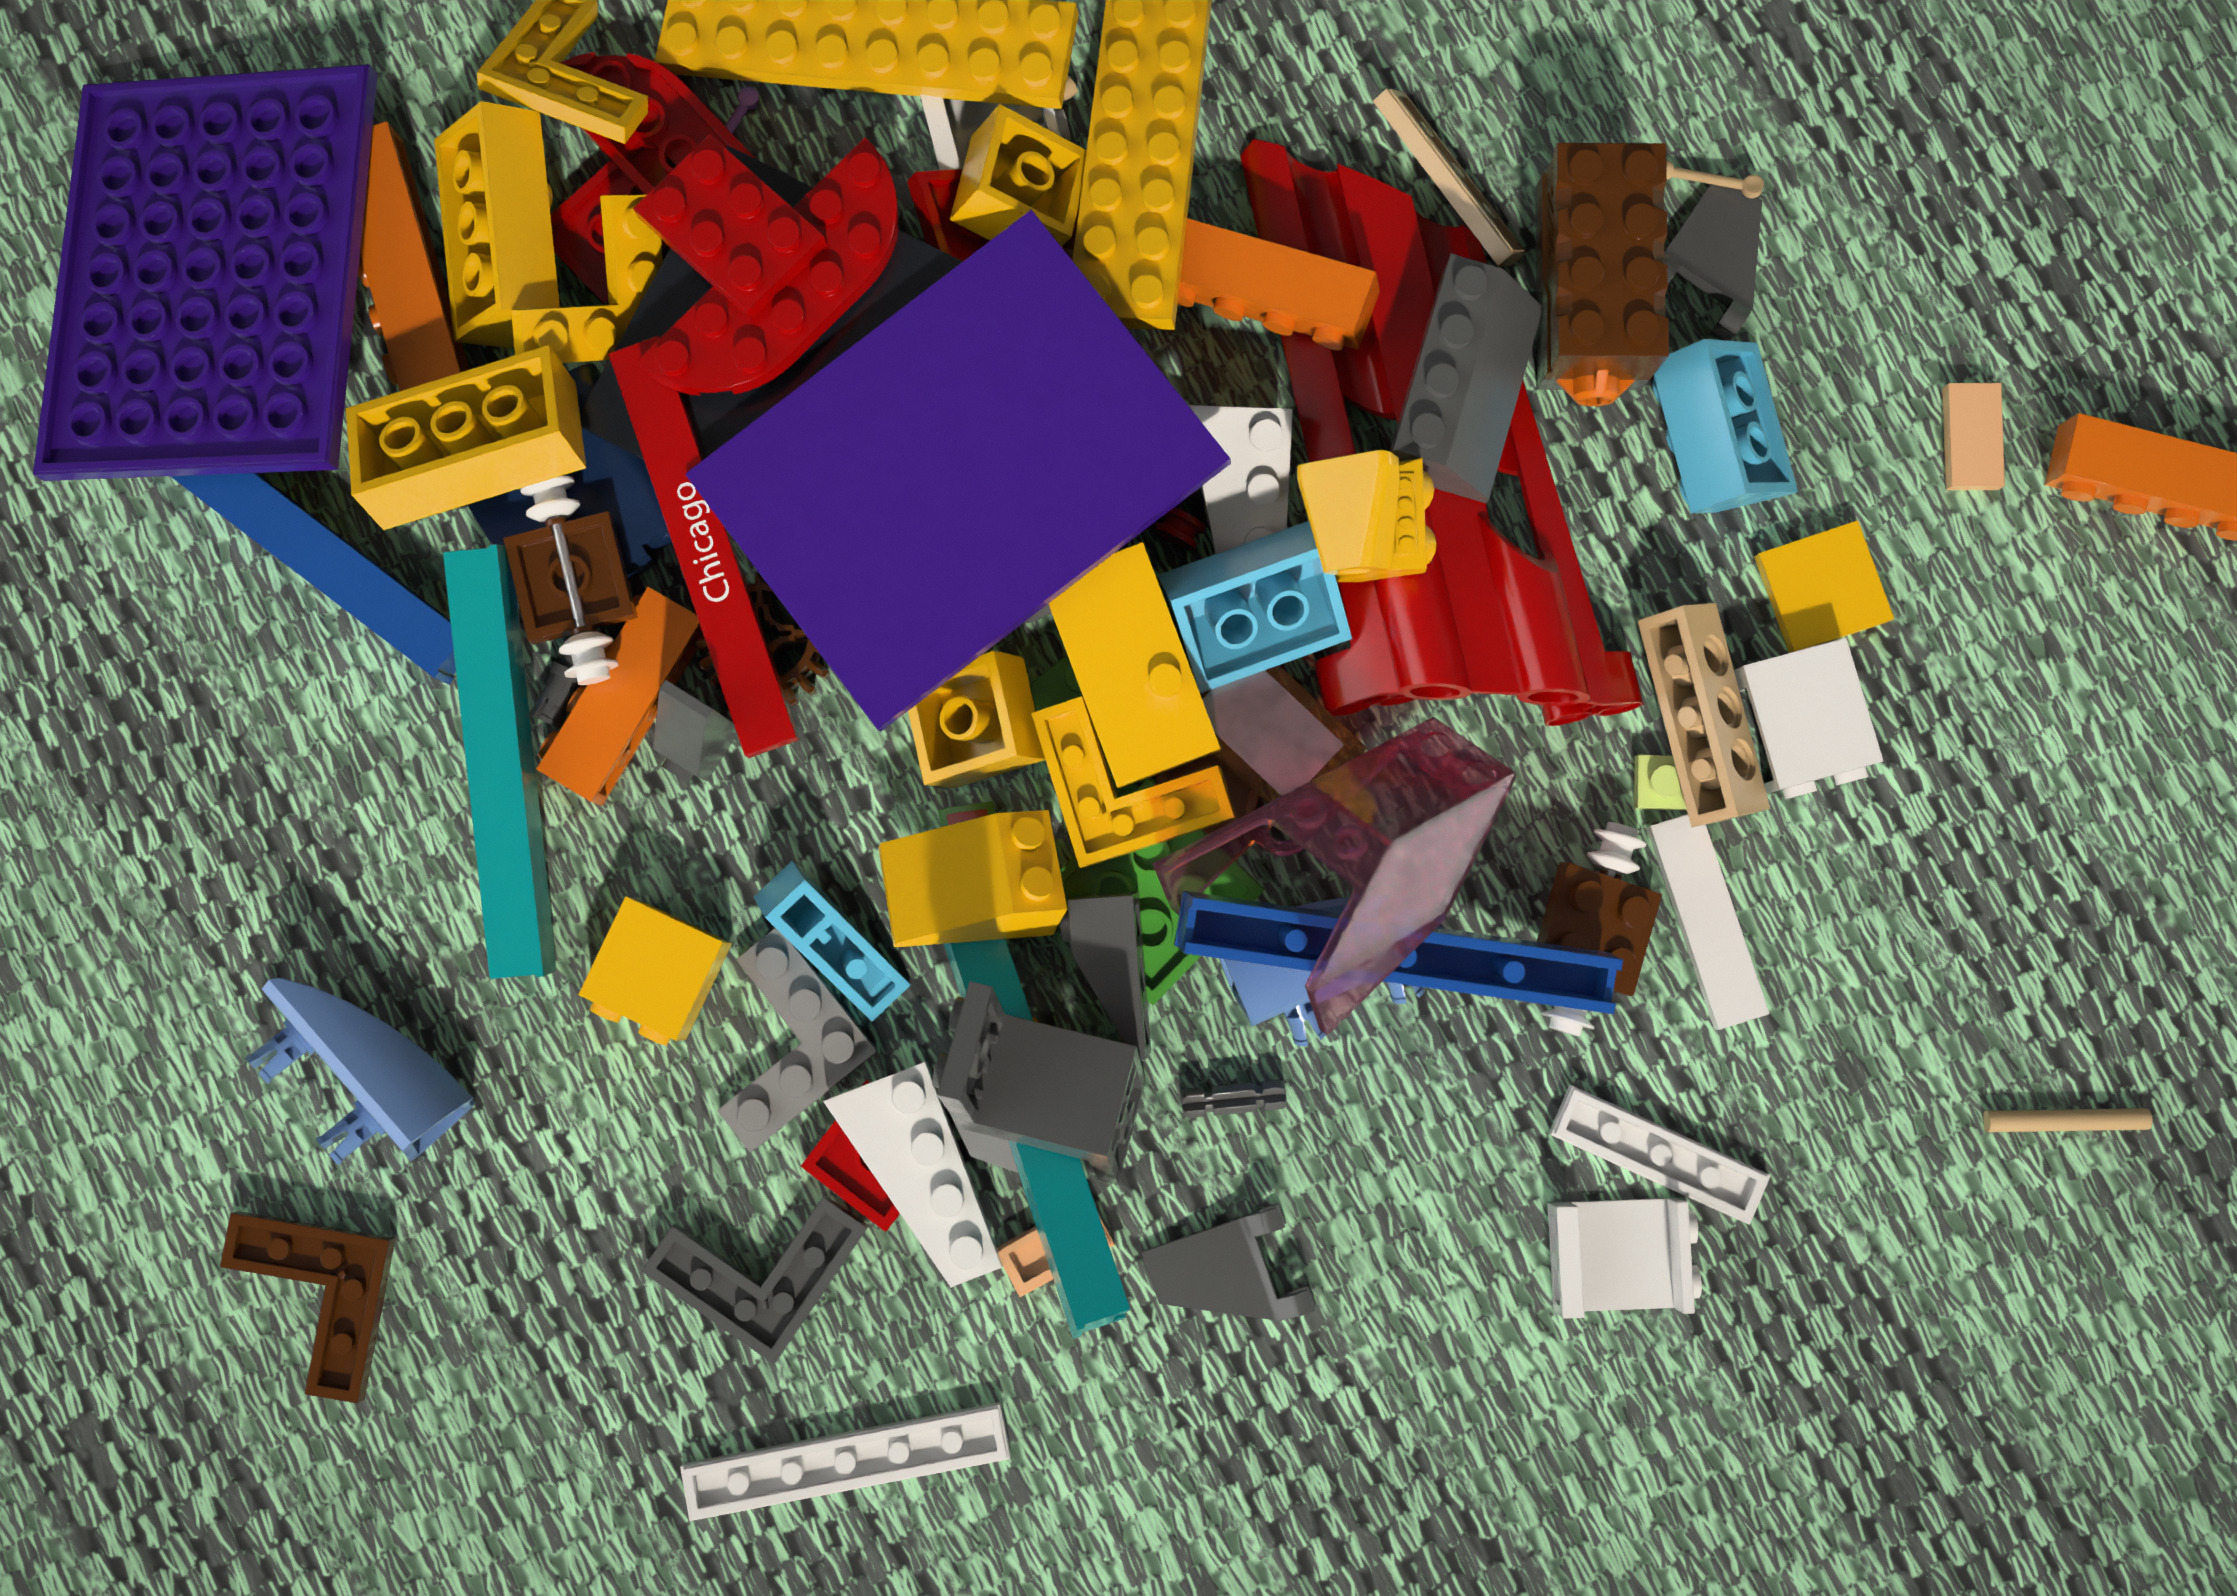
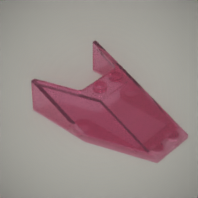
M1432 717L1154 862L1153 867L1170 908L1178 915L1182 890L1202 893L1255 842L1269 853L1277 856L1292 855L1304 848L1352 884L1353 892L1305 984L1318 1027L1328 1036L1445 920L1516 779V774L1513 770L1437 718ZM1275 826L1291 839L1286 841L1273 839L1269 835L1271 827Z

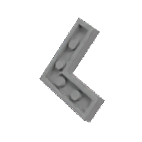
M776 928L736 960L796 1035L801 1044L717 1110L750 1153L878 1052L874 1044L804 955Z

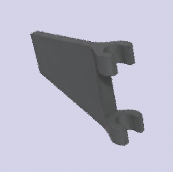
M1710 184L1664 252L1665 264L1668 265V284L1674 275L1678 274L1727 306V309L1710 334L1719 340L1730 341L1734 334L1738 333L1753 309L1762 200L1758 197L1747 198L1739 189Z
M1276 1203L1242 1217L1142 1251L1141 1253L1159 1304L1274 1321L1296 1318L1315 1311V1302L1309 1285L1293 1289L1278 1296L1257 1236L1285 1228L1284 1224H1286L1280 1204Z

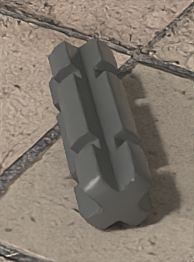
M1281 1080L1261 1081L1260 1086H1254L1253 1082L1211 1086L1209 1091H1204L1203 1087L1184 1089L1181 1093L1182 1112L1185 1117L1197 1118L1206 1117V1112H1213L1214 1116L1257 1112V1107H1264L1265 1111L1283 1109L1286 1107L1287 1097L1284 1082Z

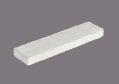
M1686 814L1646 827L1714 1030H1721L1770 1014L1706 825L1691 828L1689 816Z
M1569 1085L1549 1131V1135L1749 1225L1771 1176L1572 1085Z

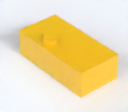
M480 101L434 139L453 340L459 343L510 348L514 347L511 310L560 307L550 215L553 195L551 186L547 183L540 112Z
M550 345L346 408L351 495L383 530L586 468L576 383Z
M1143 542L1114 553L1049 603L1117 788L1126 787L1221 751Z

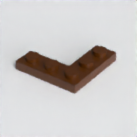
M241 1211L230 1213L220 1267L325 1285L304 1394L357 1404L365 1400L396 1238Z

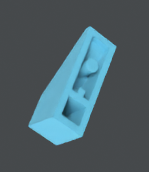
M793 861L753 897L764 917L871 1021H874L911 986L905 977L828 895Z

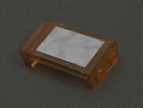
M1279 665L1200 693L1221 751L1214 754L1284 819L1283 823L1290 829L1299 820L1307 827L1328 805L1321 796L1335 782L1344 789L1365 766L1358 757L1367 747Z

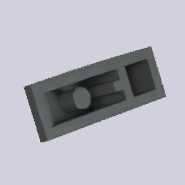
M665 680L659 689L653 749L667 757L661 767L689 783L693 775L708 782L737 736L734 723Z
M1139 891L1074 896L1068 900V909L1060 922L1063 942L1071 941L1072 956L1124 1043L1137 1046L1140 1060H1146L1151 1053Z

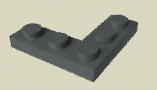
M826 1195L823 1196L768 1278L762 1284L685 1229L675 1224L669 1229L641 1272L772 1364H775L869 1225Z

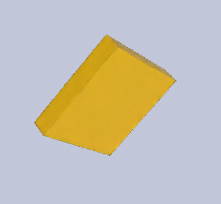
M1858 520L1758 553L1754 556L1789 653L1821 645L1894 620Z

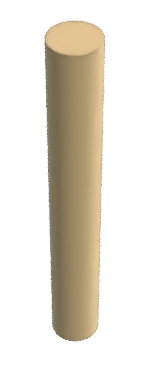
M2148 1108L1984 1111L1983 1121L1986 1132L2149 1130L2152 1127V1114Z

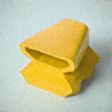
M1375 450L1304 463L1297 466V481L1324 573L1335 575L1337 582H1363L1426 572L1427 564L1432 560L1436 551V539L1430 527L1425 525V509L1433 499L1434 485L1430 475L1423 470L1422 458L1399 462V458L1393 453L1386 450Z

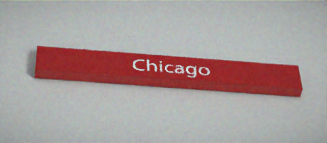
M658 335L609 353V357L744 756L751 758L798 741L800 737L730 533L685 475L703 461L704 457L682 393L652 379L641 370L636 362L661 338Z

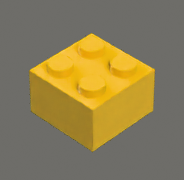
M999 104L971 136L949 220L991 241L1032 210L1062 247L1072 236L1081 198L1087 150Z
M994 650L982 654L908 711L924 785L958 788L1046 760L1031 715L1036 710L1024 657Z

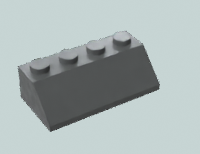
M1450 254L1437 287L1389 452L1399 458V462L1422 458L1423 470L1432 478L1434 488L1486 504L1491 494L1543 310V306L1504 269Z

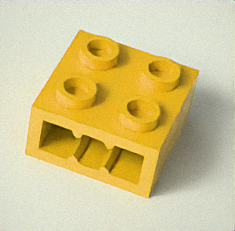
M625 896L578 995L592 1001L589 1010L605 1019L619 1023L621 1017L624 1016L641 1024L637 1033L654 1042L667 1046L670 1039L675 1041L687 1040L732 943L637 898Z

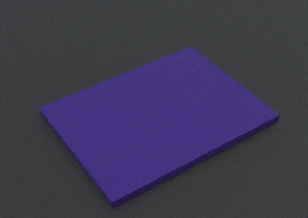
M369 64L83 85L33 469L34 476L43 481L338 470L378 73Z
M1030 210L685 475L876 729L881 732L1231 464V458L1035 213Z

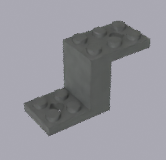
M970 981L965 998L958 996L953 1004L949 1019V1030L954 1031L955 1034L949 1054L940 1053L932 1080L933 1087L939 1088L937 1096L960 1129L1087 1160L1091 1163L1098 1180L1119 1185L1146 1082L1137 1046L1006 1015L992 986Z

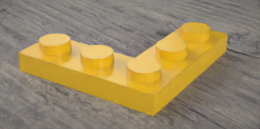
M535 0L477 71L479 90L623 144L628 141L648 113V96L560 63L564 61L597 19V0Z
M646 195L600 196L609 305L511 310L515 355L550 345L561 363L610 359L609 353L614 352L663 263L661 238L638 219L633 210Z
M1083 696L1031 713L1079 868H1085L1236 819L1220 766L1210 767L1117 798L1100 742Z

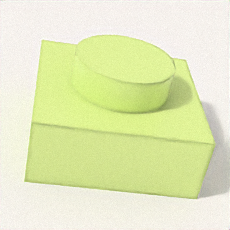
M1635 756L1634 809L1687 811L1673 756Z

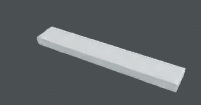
M997 1402L683 1463L680 1469L689 1521L1008 1460L1011 1458L1002 1403Z

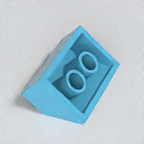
M1703 339L1670 353L1669 357L1654 374L1652 386L1656 399L1662 405L1668 427L1666 430V440L1670 450L1676 457L1681 476L1679 483L1680 492L1684 501L1689 505L1690 513H1716L1797 493L1798 489L1758 343Z
M1309 521L1157 575L1169 613L1200 693L1352 639L1335 575L1323 572Z

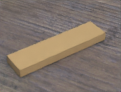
M1385 89L1373 100L1374 104L1498 266H1511L1525 255L1523 246L1407 94L1403 91Z

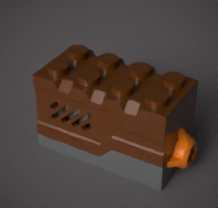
M1666 143L1556 144L1553 150V158L1535 187L1536 301L1543 306L1536 331L1537 390H1564L1577 404L1583 406L1608 405L1613 403L1626 390H1642L1669 357L1668 318L1665 316L1668 265L1665 264L1664 244L1667 237V212L1664 210V189L1667 181Z

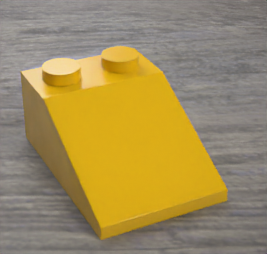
M1049 810L995 813L883 842L878 847L894 947L1053 935L1067 911Z

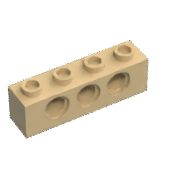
M1716 603L1683 605L1638 620L1691 828L1769 810L1768 797Z

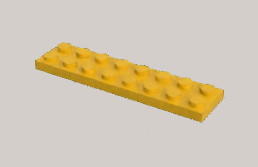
M668 0L654 62L662 65L675 75L920 96L922 94L942 97L943 99L1062 109L1079 13L1074 2L1050 0Z
M1106 0L1072 261L1127 329L1175 330L1212 0Z

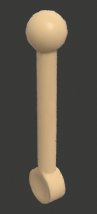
M1666 160L1667 180L1674 177L1739 189L1747 198H1756L1763 191L1764 181L1758 175H1749L1745 179H1738L1674 167L1671 161Z

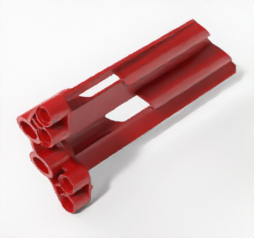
M1253 139L1240 158L1259 239L1372 270L1377 275L1380 293L1359 350L1343 346L1342 350L1328 349L1315 343L1312 339L1313 336L1295 331L1290 336L1281 335L1309 463L1356 454L1345 401L1365 412L1378 417L1397 420L1398 423L1437 287L1449 256L1452 253L1487 264L1483 248L1470 229L1462 224L1458 227H1449L1428 220L1415 211L1412 196L1390 185L1338 163V168L1332 172L1310 168L1293 158L1287 152L1285 146ZM1523 381L1497 471L1519 477L1539 559L1532 557L1514 545L1490 522L1486 503L1434 488L1433 499L1425 509V525L1430 527L1435 534L1436 551L1432 560L1427 564L1425 573L1363 582H1337L1352 639L1349 640L1351 648L1331 654L1315 662L1326 716L1348 715L1365 710L1372 705L1393 706L1416 699L1453 700L1467 697L1472 693L1516 695L1517 699L1522 702L1540 705L1544 724L1549 727L1574 723L1592 715L1611 716L1621 714L1644 705L1631 652L1605 651Z

